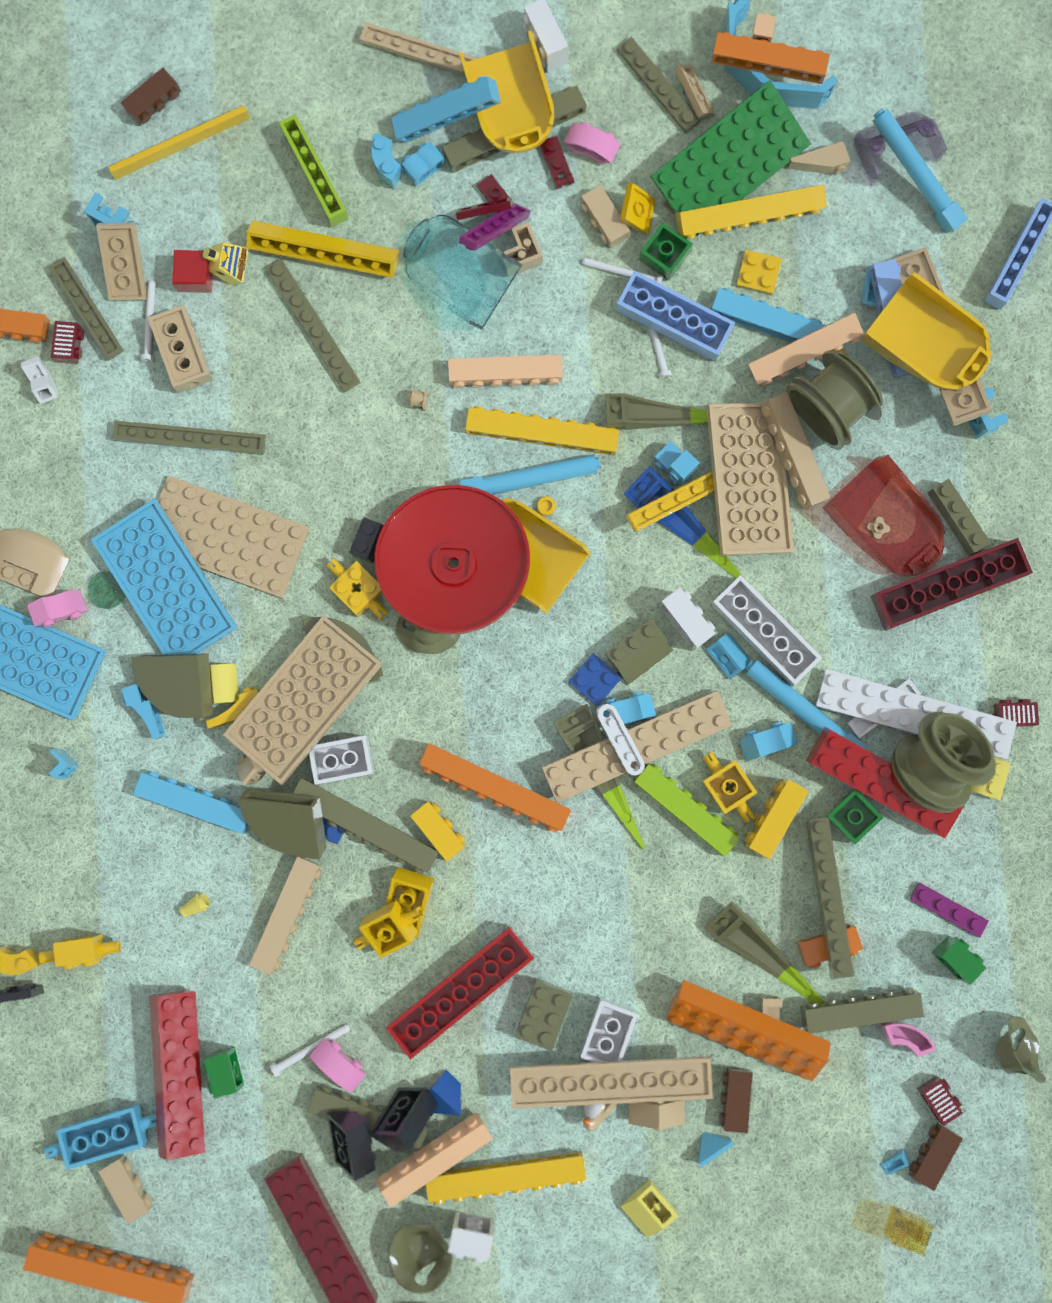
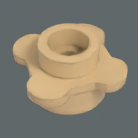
M877 517L873 523L867 525V529L874 534L875 539H880L884 533L890 531V526L884 523L882 517Z

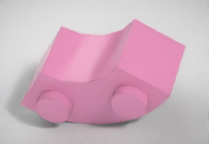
M587 122L572 123L564 140V143L573 152L588 156L600 164L612 163L620 146V143L612 133L603 132L592 127Z
M67 590L57 595L41 597L27 604L34 626L43 625V628L52 627L55 623L69 618L71 621L77 620L82 617V613L88 611L80 590Z
M906 1022L879 1023L886 1042L891 1045L901 1044L908 1046L912 1054L917 1057L936 1051L933 1042L925 1033Z
M324 1038L309 1057L330 1079L352 1093L366 1076L362 1069V1063L355 1058L352 1060L341 1050L342 1046L337 1041L333 1040L331 1042Z

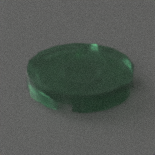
M110 571L96 574L89 582V598L99 608H116L126 597Z

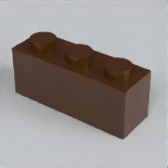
M162 67L120 103L131 118L140 126L149 122L153 114L162 111L165 104L170 100H175L179 96L181 89L173 77Z
M727 1067L726 1072H723L722 1084L725 1085V1092H721L720 1101L721 1105L724 1106L723 1113H719V1125H722L724 1131L748 1134L753 1072L750 1069Z
M938 1122L930 1128L927 1142L920 1146L917 1160L912 1161L909 1167V1175L933 1191L938 1186L963 1140L960 1135Z

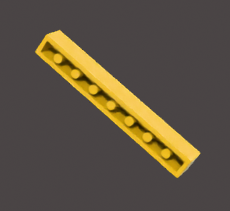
M824 184L678 212L675 213L678 233L689 239L696 237V233L703 232L704 236L714 234L716 229H720L721 232L730 231L732 226L736 225L739 228L750 227L751 222H756V225L768 223L767 219L774 218V221L785 220L787 215H792V218L803 216V212L809 211V214L821 213L822 208H827Z
M254 220L246 231L248 249L391 278L394 277L398 267L399 250Z
M480 406L469 408L465 429L466 434L613 456L616 454L619 435L618 429L607 427V425L604 427H598L595 423H586L584 425L578 424V421L575 420L564 422L559 421L555 417L543 419L535 414L523 416L520 412H511L509 414L503 413V410L500 409L485 410L484 407Z
M583 1152L448 1170L426 1184L428 1203L442 1204L445 1200L450 1199L458 1202L463 1201L465 1197L479 1199L483 1198L486 1194L500 1196L507 1191L521 1193L524 1189L529 1188L536 1191L543 1189V1186L550 1185L552 1188H558L563 1186L564 1183L579 1185L583 1183L582 1181H586Z

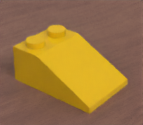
M398 867L391 880L386 905L397 900L405 913L420 907L421 910L418 912L423 910L425 917L435 878ZM424 918L413 923L418 931L415 938L419 937Z

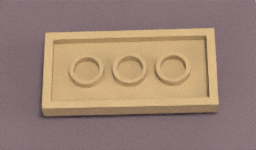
M98 223L96 228L109 300H146L147 289L136 223Z

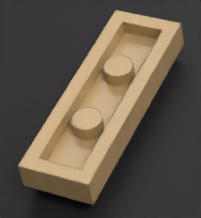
M679 65L675 70L679 81L686 91V96L694 108V113L698 118L711 117L714 111L692 65Z

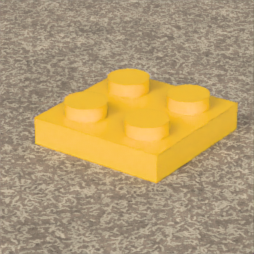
M634 183L627 184L620 220L641 234H649L656 198Z
M745 249L736 287L773 295L782 258Z

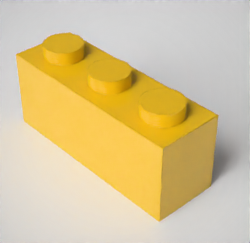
M428 801L410 817L447 862L466 847L463 844L466 840L459 832L455 834L451 829L454 825L447 817L443 819L439 814L442 811L435 802L431 804Z

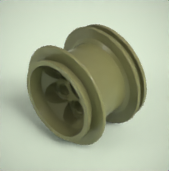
M826 351L822 355L824 369L810 381L801 377H794L792 383L786 387V392H788L798 415L817 437L831 448L841 450L844 445L851 443L852 439L849 428L863 416L873 420H879L882 417L881 406L883 405V397L874 380L856 360L843 352L834 353Z
M938 711L926 714L919 724V736L909 735L902 738L891 756L893 773L904 791L920 805L941 813L953 812L964 806L970 798L971 786H982L989 783L994 778L996 772L994 751L985 734L968 719L953 713Z

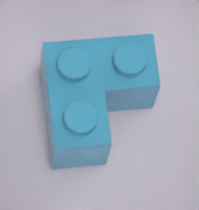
M672 441L653 459L655 462L654 466L660 472H666L669 475L667 477L672 484H678L679 486L697 470L700 464L687 450L682 452Z

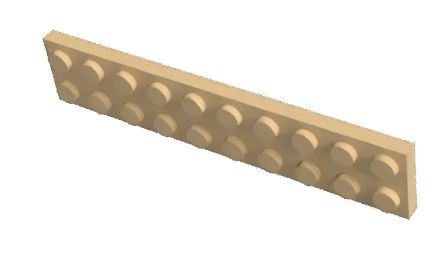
M926 247L894 258L900 265L901 274L899 276L901 282L904 283L913 272H916L945 294ZM980 379L961 389L945 390L939 388L953 426L992 413Z
M715 690L628 728L627 731L645 765L729 728L732 724L718 690ZM608 738L541 767L556 803L627 773ZM635 761L631 762V768H634L636 766Z
M710 1056L510 1066L512 1109L713 1099Z

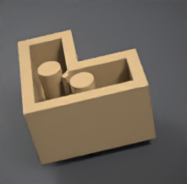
M529 222L512 228L511 235L515 247L501 252V261L508 277L543 264V255Z
M685 1100L629 1103V1124L656 1130L685 1124Z

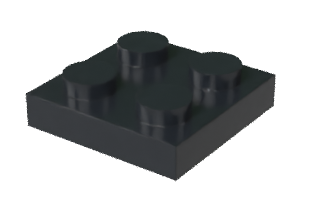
M30 983L20 987L10 986L1 989L0 1003L29 999L43 994V985L37 986L36 983Z

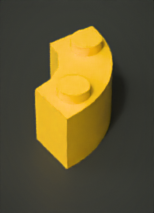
M6 946L0 947L1 974H22L42 965L39 961V955L33 948L18 953L11 951Z

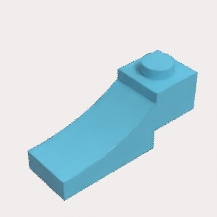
M134 684L122 688L121 697L123 703L127 707H132L141 716L150 731L152 739L165 737L166 734L158 708L147 700L139 685Z

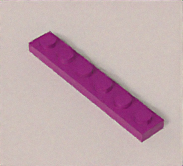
M514 203L511 209L502 210L460 235L458 243L464 245L468 250L476 251L529 218L531 210Z

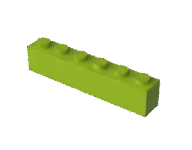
M296 114L280 121L279 125L331 226L334 227L348 220L346 209Z
M647 764L633 782L713 849L726 857L740 839L736 836L738 832L731 826L726 828L721 824L723 820L715 813L713 815L709 814L706 811L708 808L702 802L698 801L696 803L692 800L691 797L693 795L686 789L681 791L676 786L678 783L670 776L667 778L661 774L663 770L657 765L653 764L651 766Z

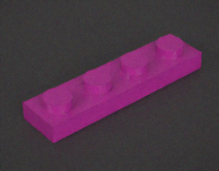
M918 882L910 897L911 901L979 938L989 920Z

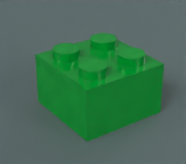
M662 222L640 251L639 260L670 281L690 254L693 243Z
M856 789L850 791L825 815L854 845L884 818Z
M947 936L931 952L959 981L969 985L987 969L982 964L984 960L978 954H973L969 951L968 948L970 946L963 939L959 940L957 937Z
M235 1047L213 1052L204 1059L203 1070L205 1075L208 1074V1090L210 1094H213L214 1099L237 1093L244 1086Z

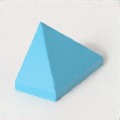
M703 1132L697 1157L699 1165L703 1167L732 1147L734 1143L731 1138Z

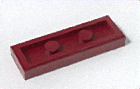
M512 197L459 208L456 213L457 221L511 209L513 200Z

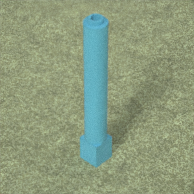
M883 108L873 115L875 118L872 120L873 124L936 214L933 216L946 233L955 231L968 220V217L957 201L952 202L889 109L885 111Z
M594 454L484 478L480 476L461 480L460 484L496 495L598 473L597 469L600 468L599 458H595Z
M758 659L755 662L751 660L746 666L747 672L745 674L819 735L824 727H827L862 748L867 749L866 745L850 732L847 733Z

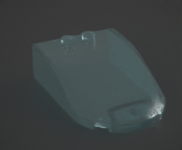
M436 215V217L424 219L412 230L405 243L403 257L405 258L407 276L416 286L465 322L483 330L522 267V264L491 242L476 251L466 249L464 245L458 242L460 235L471 229L450 216Z

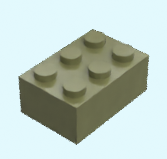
M536 978L515 1037L553 1051L571 1003L573 992Z

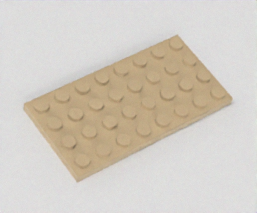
M762 403L708 404L706 406L720 556L786 554L794 552L786 469L783 465L782 456L776 448L775 439L769 431L766 417L762 414L760 405Z
M168 475L158 502L199 567L283 599L310 527Z
M323 615L223 736L279 784L283 785L383 664Z

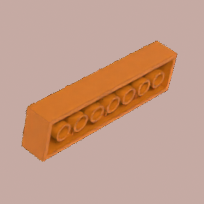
M430 743L419 765L423 766L421 770L431 775L436 772L440 774V779L451 783L453 780L458 783L457 787L465 791L472 789L476 791L475 795L482 799L492 798L494 799L492 803L499 807L509 806L511 807L510 812L516 815L526 814L529 816L528 820L539 825L541 821L547 824L546 829L555 833L557 830H563L571 812V809Z
M682 981L670 1002L666 1016L667 1021L722 1043L729 1048L741 1051L748 1056L762 1060L767 1064L774 1065L786 1072L800 1076L805 1080L813 1082L828 1062L830 1041L688 981Z
M52 1233L40 1235L29 1245L23 1267L25 1271L146 1303H185L189 1297L194 1274H191L185 1268L176 1270L166 1263L157 1265L151 1263L152 1261L147 1258H140L138 1260L132 1258V1255L128 1253L116 1254L109 1248L97 1249L94 1248L93 1244H78L71 1238L59 1239Z

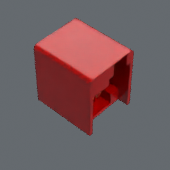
M174 250L172 284L178 292L212 293L213 273L209 271L210 260L203 257V250Z

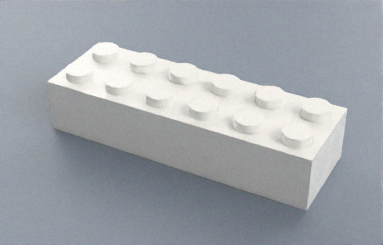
M741 575L710 604L790 686L797 684L822 659Z

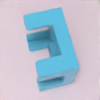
M96 192L83 211L94 226L98 223H125L130 215L129 211L121 206L113 217H110L113 211L104 204L97 211L96 209L103 197ZM128 221V223H136L135 221Z
M992 387L984 390L987 399L995 396ZM1003 413L992 419L987 414L968 422L976 438L979 439L997 431L1000 426L1009 421Z

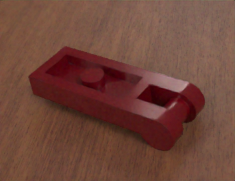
M554 136L546 139L540 147L556 189H561L566 184H574L573 175L570 172L558 137ZM565 174V177L559 178L558 175Z

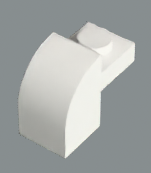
M39 356L21 362V368L30 380L31 391L40 404L58 398L48 367L44 366Z

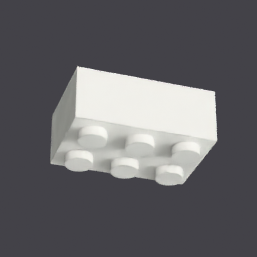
M538 0L524 6V15H522L524 25H522L526 36H528V31L532 30L542 67H545L548 73L566 65L568 45L546 0Z
M678 588L662 600L659 607L694 651L716 634L714 632L715 627L709 620L706 621L702 615L704 613L698 605L694 606L690 601L692 597L688 591Z
M366 735L317 744L309 753L315 785L375 774L369 740Z
M599 998L580 1051V1058L591 1062L622 1061L638 1016L637 1011Z
M456 1211L448 1253H452V1256L457 1258L471 1257L476 1262L489 1261L495 1219Z

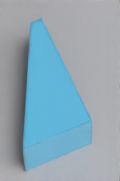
M902 1149L880 1165L886 1175H889L907 1167L910 1159Z

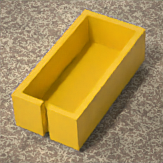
M790 779L777 781L772 790L775 793L772 798L768 797L763 805V808H765L762 815L758 814L753 822L756 826L752 832L748 831L743 840L746 842L744 845L746 848L766 859L772 857L809 792Z

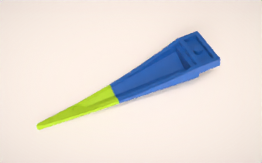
M649 466L624 492V495L637 508H641L674 490L665 479ZM687 506L658 521L717 563L736 579L740 575L742 576L727 556H720L718 544Z

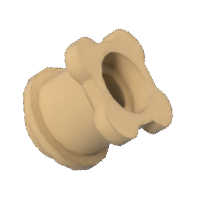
M413 389L412 392H409L407 403H411L410 407L418 406L426 411L428 390L420 392Z

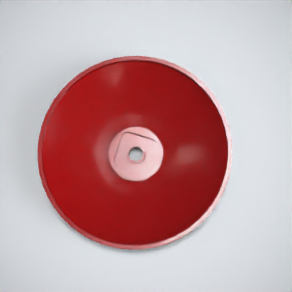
M444 485L429 488L404 501L395 509L384 524L375 550L377 580L390 606L412 625L425 631L445 635H458L478 631L502 618L521 596L530 569V549L527 535L515 513L496 496L481 489L464 485ZM451 560H457L459 565L456 568H451L448 566V563Z

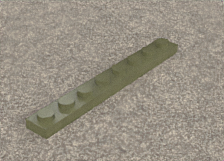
M279 259L265 269L343 391L346 393L361 383L283 260Z
M115 420L112 439L123 442L264 455L266 436L264 434Z

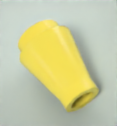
M204 893L196 894L185 905L180 907L181 915L186 918L190 915L207 911V908L210 907L207 895Z

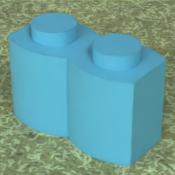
M431 142L424 143L419 146L416 153L413 155L409 154L403 159L402 170L418 186L445 165V158Z

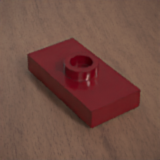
M492 174L477 184V188L488 202L509 197Z

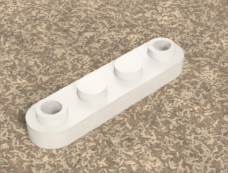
M602 704L597 709V718L624 769L631 775L640 774L644 770V761L616 708L610 704ZM605 710L609 711V715L607 717L603 716V712ZM632 761L636 762V766L634 768H631L630 766Z

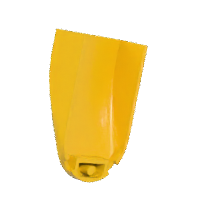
M532 30L528 31L529 43L468 62L465 61L463 52L459 53L467 83L477 81V78L480 76H488L496 80L501 103L476 114L487 140L496 148L508 153H524L537 148L549 136L554 124V105Z
M913 272L905 280L861 338L862 342L899 368L937 388L945 390L961 389L979 379L989 365L992 352L990 350V337L983 324L916 272Z
M503 498L501 501L520 520L529 543L530 569L521 597L547 614L591 552L584 543L524 503L514 499Z

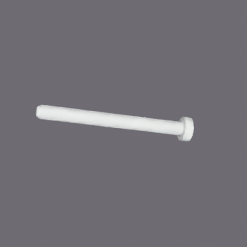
M583 258L582 264L629 278H631L634 272L633 270L588 258ZM640 273L662 284V275L655 277L648 274Z
M149 281L147 287L144 354L140 356L142 362H154V356L151 355L153 331L148 317L154 316V281Z
M649 328L660 368L659 379L666 376L670 377L672 373L671 370L667 369L658 332Z
M343 1025L278 1064L275 1062L270 1064L273 1074L276 1077L281 1075L283 1069L311 1054L324 1038L332 1042L349 1032V1025Z

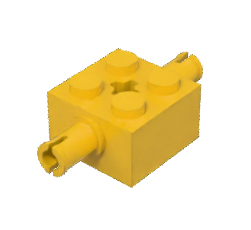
M333 558L331 562L336 567L330 562L326 567L338 578L329 588L358 617L369 608L379 620L383 619L384 617L379 611L385 616L389 611L377 601V598L382 594L379 583L357 561L350 568L345 569L336 558ZM355 586H360L361 591L359 593L355 591Z
M713 751L702 757L711 770V775L702 780L701 783L720 812L726 814L732 809H736L744 823L753 819L755 815L746 804V801L757 794V791L738 762L732 760L725 766H721ZM726 783H728V784H731V783H732V785H733V786L731 787V790H732V791H729V790L726 791V790H725V788H726Z
M396 900L366 915L359 926L363 935L354 939L355 946L361 950L371 945L381 959L411 944L418 932L413 923L424 918L423 910L418 912L421 908L416 907L405 913Z
M103 934L65 939L53 943V950L39 952L40 964L55 962V967L62 966L63 970L81 966V964L82 967L93 966L100 963V959L106 958L107 954L120 953L121 944L119 940L104 943Z

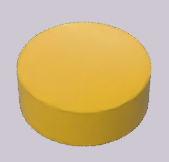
M544 496L538 500L537 510L541 515L549 516L554 513L556 503L551 497Z

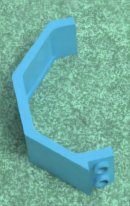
M730 0L728 1L724 17V32L736 36V27L748 16L746 12L750 9L751 5L749 2L751 0H735L734 3ZM725 66V69L750 94L769 81L761 72ZM832 75L820 86L771 82L788 107L818 109L831 97L838 80Z

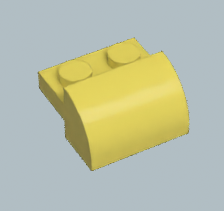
M237 664L210 665L212 704L236 703L239 699Z
M995 758L996 772L994 778L985 785L971 786V793L1001 800L1011 763Z

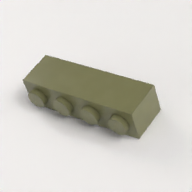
M950 479L945 480L927 492L968 556L991 543Z

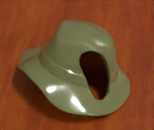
M401 616L397 621L399 638L410 650L418 653L438 654L445 652L460 637V634H437L414 626L415 631L403 628L405 619Z
M1013 1016L1009 1019L1008 1031L995 1045L997 1060L1005 1073L1029 1074L1037 1082L1043 1084L1046 1081V1077L1039 1068V1042L1026 1020L1019 1016ZM1019 1028H1022L1024 1034L1015 1050L1011 1035Z
M403 1225L395 1232L388 1251L391 1271L397 1283L409 1292L416 1294L430 1293L436 1290L450 1273L453 1256L452 1253H448L449 1245L435 1228L429 1225ZM436 1262L427 1276L426 1284H418L415 1281L417 1273L427 1265Z

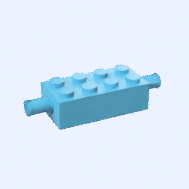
M136 1103L63 1125L56 1130L59 1143L44 1147V1153L49 1152L45 1155V1158L50 1159L63 1155L66 1170L144 1147L150 1141L147 1129L157 1126L156 1114L144 1117L140 1103Z

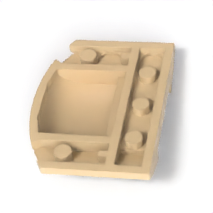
M17 528L0 530V579L42 597L53 596L70 558L68 555L65 556L58 544L39 533Z

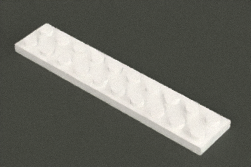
M828 669L825 670L815 706L918 736L920 721L926 714L938 711L957 714L975 724L989 740L994 751V757L1008 760L1017 724L1015 721Z

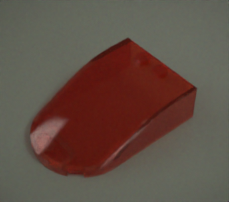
M888 454L876 457L822 507L857 546L884 569L899 576L922 574L931 569L943 553L945 528L940 516ZM877 517H882L884 523L890 526V531L884 533L880 539H875L872 531L867 529V525L873 523Z

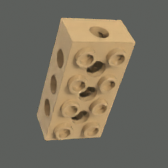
M184 305L148 317L172 387L177 393L213 381L190 314Z

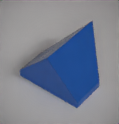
M446 1070L428 1089L438 1103L434 1113L461 1116V1083Z

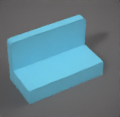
M729 632L706 649L729 679H732L745 669L751 661Z
M51 749L49 751L59 761L49 773L54 779H67L79 766L63 749Z

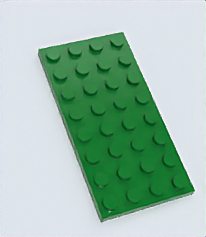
M769 80L650 177L675 213L743 200L791 161L790 158L799 155L809 147L811 142L771 80Z

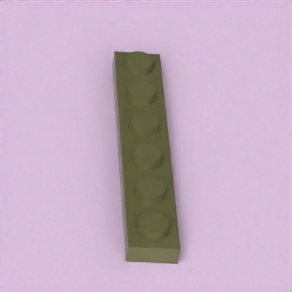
M632 37L617 47L618 53L685 133L700 123L698 116Z
M63 257L50 265V270L106 359L109 361L124 352L121 344L68 260Z

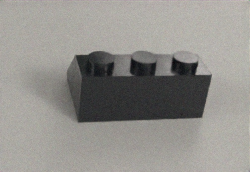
M398 1087L371 1129L369 1136L394 1151L410 1152L433 1115L438 1103L427 1088Z
M357 1111L327 1112L335 1162L354 1181L375 1171L374 1161H376V1158L372 1151L371 1145L373 1141L369 1136L370 1124L368 1119Z

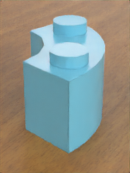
M375 133L371 145L375 169L382 181L394 189L402 175L401 165L392 157L394 150L392 140Z
M641 691L631 694L632 698L616 702L615 698L604 701L605 704H610L616 708L624 724L656 716L651 693L643 695ZM605 710L603 712V716L607 717L609 715V711Z
M780 721L771 724V729L759 733L756 730L745 733L746 737L739 739L746 761L797 745L798 742L791 722L783 724Z

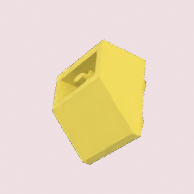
M650 1179L620 1205L646 1237L664 1230L678 1217L674 1206Z

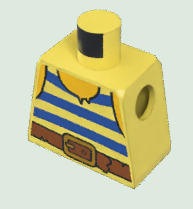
M219 243L213 245L212 249L209 247L204 249L203 257L210 260L209 271L230 285L243 283L248 248L228 243Z

